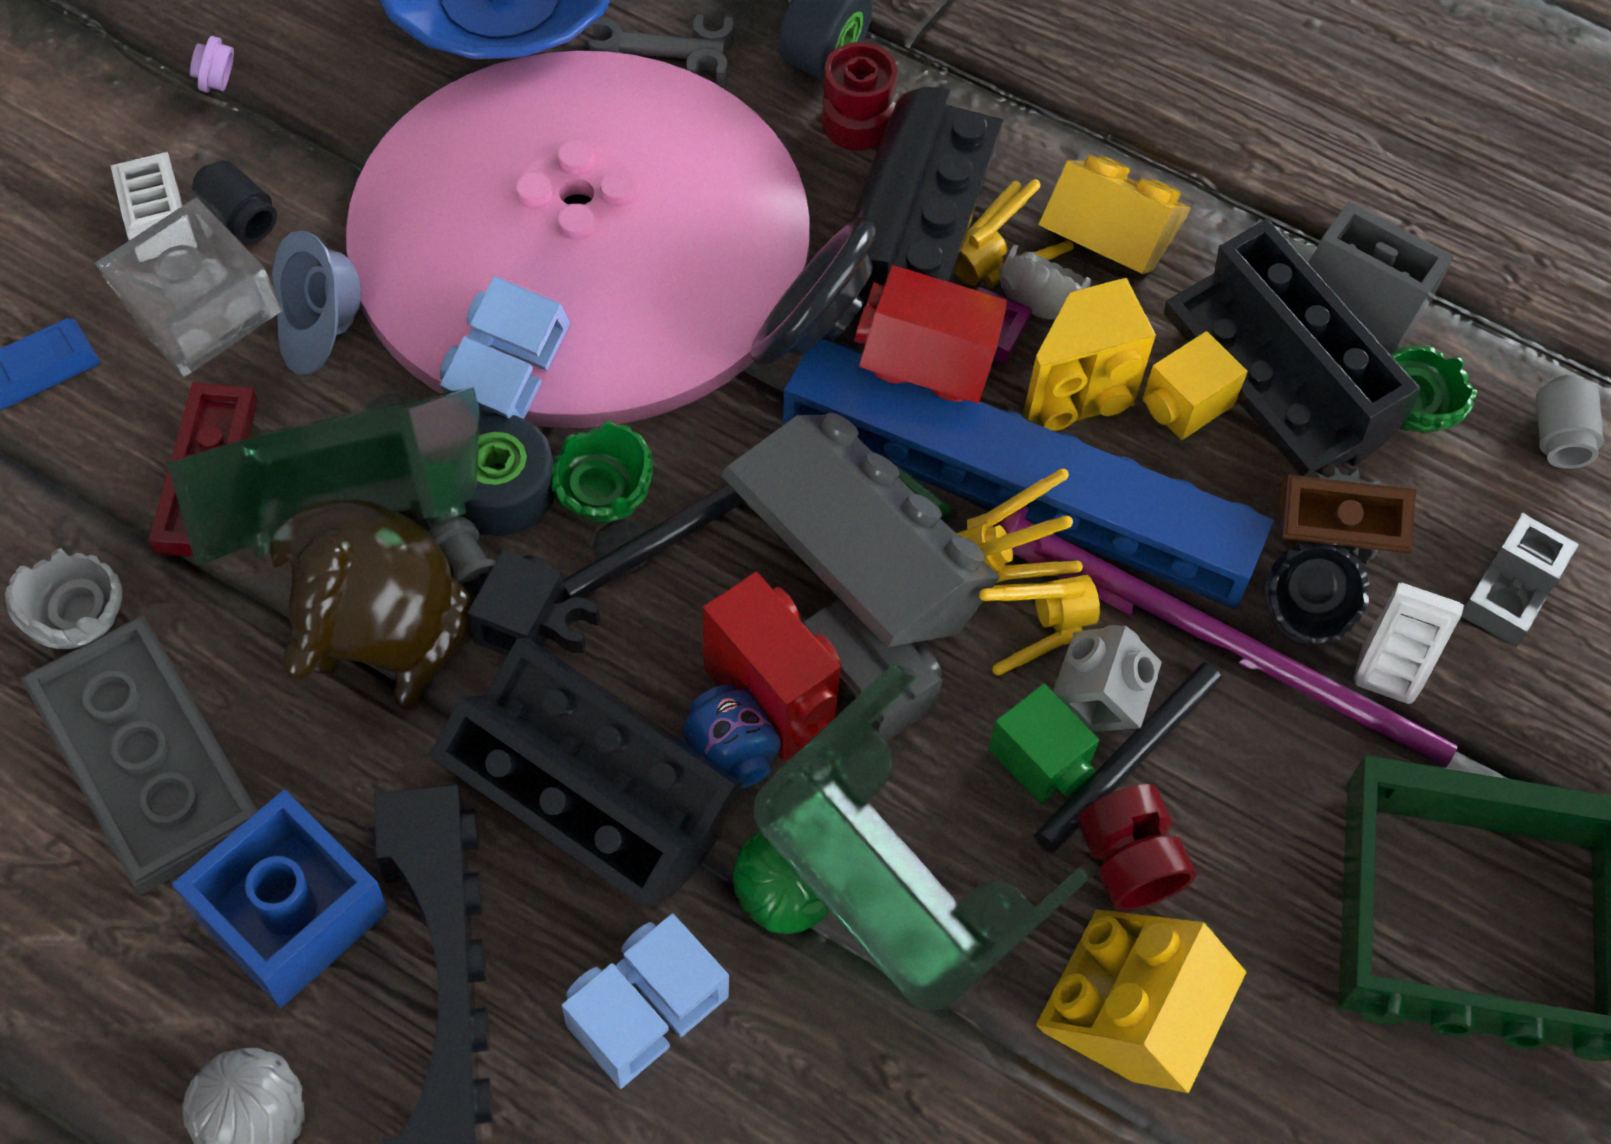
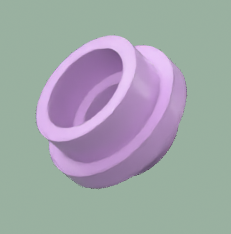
M211 35L206 45L197 43L191 60L190 76L198 78V89L207 93L211 88L224 91L232 69L234 48L223 45L219 37Z

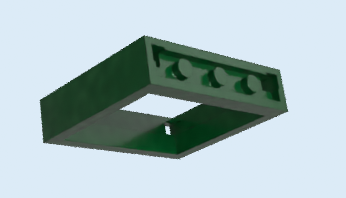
M1365 755L1347 782L1338 1009L1361 1012L1360 1016L1362 1019L1376 1024H1397L1403 1020L1431 1024L1432 1031L1445 1036L1463 1037L1477 1032L1501 1036L1504 1044L1515 1048L1535 1049L1547 1044L1573 1049V1054L1581 1059L1592 1061L1611 1060V796ZM1377 812L1591 847L1595 1013L1373 976L1372 944Z

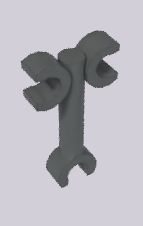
M697 14L693 20V38L622 31L621 26L616 21L609 18H598L593 22L595 40H589V51H606L687 60L686 70L697 75L703 71H711L716 74V84L724 88L727 84L728 62L724 56V51L728 50L733 44L734 22L732 17L725 16L724 26L720 30L709 31L704 28V14Z

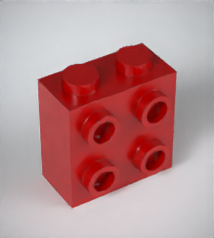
M892 265L885 285L873 283L867 304L861 315L854 342L865 345L859 367L872 371L876 377L886 382H909L929 388L934 394L948 401L960 402L968 400L979 404L997 350L1008 300Z
M757 571L703 606V668L718 686L731 684L737 690L745 689L753 694L779 733L781 746L777 756L782 762L799 750L806 754L821 746L834 730L841 671L840 657L830 641L821 634L813 636L799 620L798 610L790 596L780 587L772 589Z

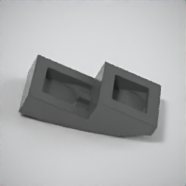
M1522 513L1463 608L1461 616L1517 648L1528 632L1547 596L1560 579L1579 544Z

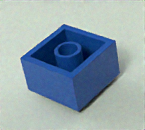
M285 789L172 883L173 888L192 917L280 1009L389 913L378 882Z

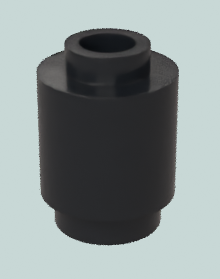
M218 161L202 167L194 176L190 191L191 203L230 239L235 241L241 240L245 244H254L264 239L271 232L277 220V211L272 206L271 197L232 162Z

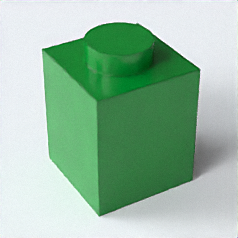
M1044 683L995 721L988 750L1039 804L1043 805L1059 791L1065 797L1071 795L1090 778L1094 772V768L1090 764L1100 739Z

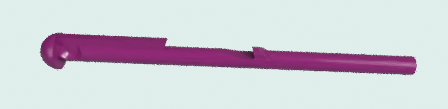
M1024 506L993 525V527L1000 525L1009 534L1034 524L1025 520L1028 507ZM1054 534L1012 548L1013 554L1030 563L1080 561L1083 565L1080 572L1055 576L1060 579L1088 575L1095 584L1100 600L1129 615H1132L1134 605L1197 638L1227 648L1242 656L1238 662L1239 665L1249 669H1258L1445 768L1449 765L1457 750L1458 745Z

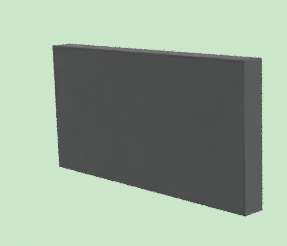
M144 615L20 677L131 883L140 896L190 869L258 812Z

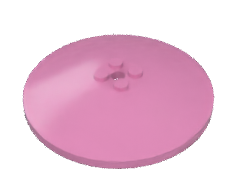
M606 51L550 52L516 58L470 73L442 87L405 114L381 139L368 158L356 182L347 217L346 252L347 258L356 267L360 278V306L377 338L407 371L447 398L449 397L439 386L442 381L440 369L443 359L452 346H459L463 337L469 336L472 330L471 326L467 324L469 307L477 293L480 291L486 292L493 276L560 303L571 324L548 371L532 365L533 369L530 375L540 378L542 383L524 420L543 427L591 428L599 427L605 421H612L616 425L674 411L710 394L754 362L751 357L753 340L778 301L807 266L810 217L806 193L799 172L787 149L763 119L735 95L693 72L654 59ZM575 194H582L591 198V201L585 205H568L563 202L565 198Z

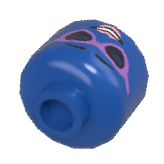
M731 684L721 685L704 692L690 704L688 709L690 715L686 718L682 728L687 745L744 782L740 789L760 782L770 773L769 763L776 757L781 741L777 729L750 691L745 689L737 690Z

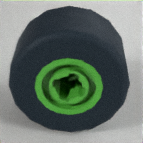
M791 0L783 17L778 38V51L782 60L814 77L824 80V66L829 54L837 47L847 43L864 41L872 17L873 1Z
M496 413L472 418L452 432L443 444L439 469L446 498L459 517H464L475 524L479 534L506 536L523 532L539 522L553 504L554 493L551 487L553 457L547 438L534 424L516 415H512L509 419Z

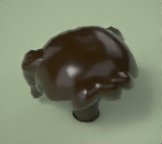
M328 500L311 504L293 514L283 522L270 540L269 546L274 568L280 567L290 561L292 567V586L288 605V616L292 625V634L283 654V670L291 678L303 679L311 672L319 674L333 673L338 659L368 663L394 672L397 680L394 689V699L401 709L407 710L415 707L425 686L432 681L435 675L450 660L470 629L467 613L473 604L469 592L451 576L448 560L431 534L410 518L379 504L364 500Z

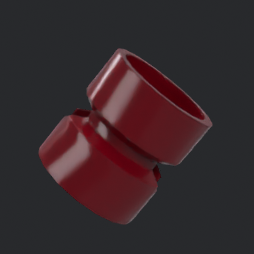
M852 42L837 47L828 55L824 66V96L822 99L821 123L825 135L839 147L850 150H868L880 144L894 106L893 100L896 94L898 75L896 61L888 51L880 46L866 42Z
M1135 785L1115 791L1087 806L1079 814L1077 824L1090 854L1094 859L1105 860L1099 875L1111 903L1117 911H1131L1154 905L1174 896L1194 882L1197 873L1181 839L1176 836H1168L1167 834L1173 825V821L1156 785Z

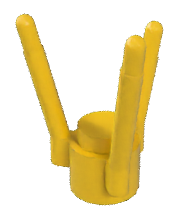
M1031 180L1021 191V183L1013 181L971 226L954 272L961 281L974 286L983 279L990 288L1000 283L999 269L1002 265V257L1007 253V246L997 230L1039 190L1041 186L1039 180ZM1067 240L1034 253L1036 256L1049 261L1073 250L1074 244L1072 241Z
M1061 468L1046 478L1039 480L988 513L968 519L967 530L956 533L971 540L983 551L985 555L983 561L1000 576L996 583L1008 579L1078 573L1082 570L1083 565L1077 560L1008 566L1005 564L1013 559L1012 548L1070 528L1073 524L1070 516L1066 515L1053 520H1047L1009 534L1000 525L993 527L996 523L1065 481L1069 476L1066 469Z
M1088 575L1044 583L994 585L993 588H984L979 592V598L982 601L1035 599L1037 615L1042 626H1053L1056 630V633L994 664L992 672L997 676L1020 667L1061 645L1070 644L1074 632L1082 631L1083 626L1096 624L1099 620L1100 603L1095 584Z

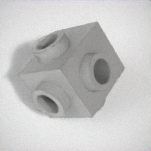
M1109 625L1100 629L1076 631L1073 633L1053 692L1092 732L1141 728L1154 686L1157 682L1162 661L1126 625Z

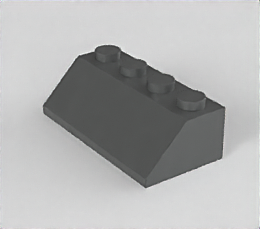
M838 414L797 415L726 467L721 475L722 478L886 647L959 635L983 602L979 598L980 590L993 588L1000 578L983 561L985 559L983 551L971 540L957 535L940 519L942 516L940 509L926 497L915 494L898 478L900 474L898 468L887 458L873 453L857 438V428Z

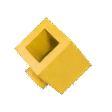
M1206 331L1152 366L1142 401L1147 405L1150 414L1157 422L1167 425L1181 440H1184L1235 406L1248 371Z

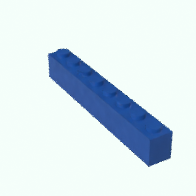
M822 338L813 348L805 353L784 389L783 424H786L797 415L838 414L857 428V438L873 453L887 458L894 465L908 471L923 482L991 510L1061 468L1066 469L1069 476L1065 481L1026 505L1028 512L1025 520L1036 525L1062 516H1070L1073 520L1072 526L1056 532L1054 535L1235 610L1249 583L1274 523V519L1257 513L1248 505L1229 502L1199 490L1188 481L1172 479L1144 468L1131 458L1114 456L1084 444L1080 439L1071 434L1057 433L1027 421L1016 412L1000 410L980 401L979 404L968 400L960 402L948 401L940 398L931 389L909 382L890 383L881 380L872 371L859 367L863 354L858 353L854 348L846 344L833 343Z

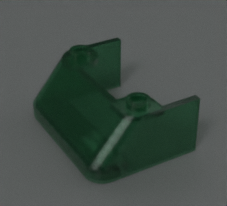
M474 387L276 429L167 462L195 564L208 563L239 549L253 547L255 557L271 555L270 540L283 522L303 508L321 501L364 500L382 505L396 512L411 509L413 513L422 512L424 519L427 518L428 522L440 521L466 513L464 503L476 497L480 408Z
M893 663L761 787L754 802V819L764 837L904 997L920 1008L935 1010L947 1007L960 998L1098 872L1087 862L1071 874L1037 907L1017 887L999 881L985 883L977 887L960 903L952 897L868 802L886 785L893 770L891 749L871 724L920 679L912 669Z

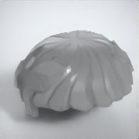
M1013 245L1005 264L1001 265L999 269L1001 289L1004 290L1006 297L1032 308L1034 316L1044 319H1056L1069 293L1088 288L1091 283L1089 277L1084 279L1082 275L1074 273L1071 269H1063L1057 263H1050L1047 259L1036 256L1034 252H1024L1020 256H1015L1018 245Z
M61 548L51 553V561L40 560L33 565L32 569L20 566L10 578V585L6 587L5 592L7 611L12 621L36 643L56 649L78 648L102 637L113 626L115 617L122 604V585L118 574L114 573L109 565L100 563L97 556L94 555L85 556L82 553H75L72 556H68Z
M242 1048L223 1052L205 1063L189 1084L185 1092L184 1102L182 1103L184 1127L187 1128L194 1144H294V1140L300 1136L303 1128L301 1124L305 1122L304 1102H301V1084L297 1075H294L289 1068L286 1060L276 1053L266 1052L259 1048Z

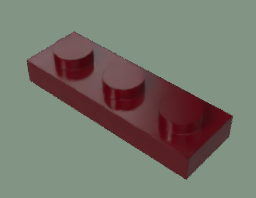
M192 382L149 537L154 553L218 559L258 404L253 387Z

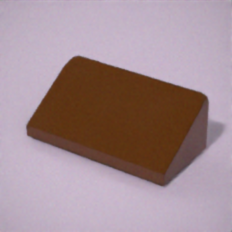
M1287 475L1279 483L1278 490L1281 539L1410 554L1413 547L1416 489Z

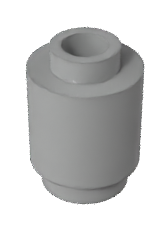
M1574 375L1560 376L1551 380L1549 384L1543 386L1536 394L1540 449L1547 455L1548 462L1555 467L1575 469L1587 466L1598 458V450L1604 443L1599 389L1592 382Z

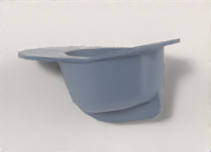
M308 231L291 232L281 241L275 253L272 274L277 301L278 339L281 356L287 367L297 375H311L323 366L331 354L336 335L346 332L353 323L360 306L361 283L356 267L349 258L342 253L327 249L321 240Z

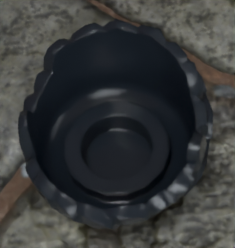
M1307 542L1287 550L1275 561L1265 583V601L1274 623L1294 641L1300 644H1331L1345 637V633L1349 632L1360 621L1362 612H1365L1369 602V580L1362 561L1352 550L1345 546Z

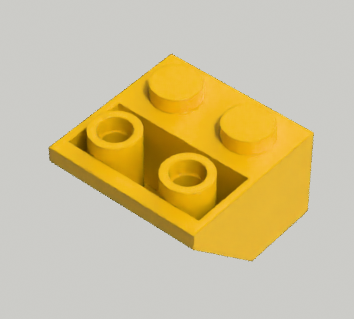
M1088 155L1086 161L1067 160L1038 225L1144 274L1154 270L1185 221L1191 207L1178 202L1181 191L1152 178L1150 181L1140 178L1137 183L1127 178L1131 170L1129 167L1102 155L1099 158Z
M1127 278L1069 293L1035 358L1022 415L1027 421L1052 431H1059L1075 421L1100 414L1103 416H1113L1135 404L1156 334Z
M1096 909L1036 1026L1046 1035L1134 1083L1189 1093L1246 971L1204 922Z

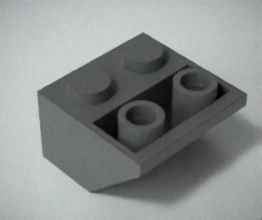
M1349 201L1322 237L1308 264L1391 355L1402 346L1433 300L1454 255Z

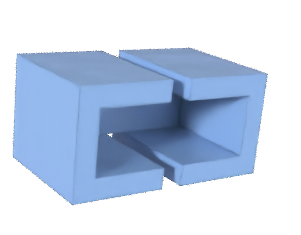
M493 276L486 292L480 291L477 293L469 307L467 324L472 328L469 336H464L459 346H452L443 359L440 369L442 381L439 386L453 403L483 416L496 413L509 419L512 415L524 419L542 383L540 378L530 375L533 369L532 365L548 371L571 323L560 303Z
M673 913L657 926L653 922H649L637 929L621 948L624 959L616 965L611 963L603 971L599 967H594L585 972L568 989L566 993L568 1000L562 1004L566 1027L620 1090L670 1048V1043L663 1036L669 1031L668 1025L682 1038L729 997V974Z

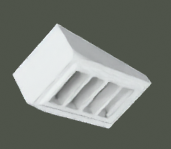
M168 152L111 165L122 218L136 259L194 244ZM162 183H163V185H159V186H155V187H151V188H147V189H143V190L131 192V191H134V190H138V189H142V188H146V187H150V186H154V185H158V184H162Z
M1398 583L1362 645L1353 677L1354 683L1358 687L1407 704L1413 703L1423 689L1462 615L1464 605L1411 585ZM1421 621H1424V622L1433 624L1434 626L1429 625V624H1426V623H1423V622H1421Z

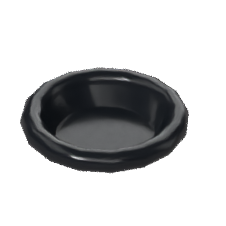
M861 216L846 224L798 275L766 318L753 340L751 357L755 363L759 365L772 364L786 353L805 354L826 334L835 339L852 322L864 304V301L858 294L868 281L873 270L869 250L875 240L876 225L870 217Z

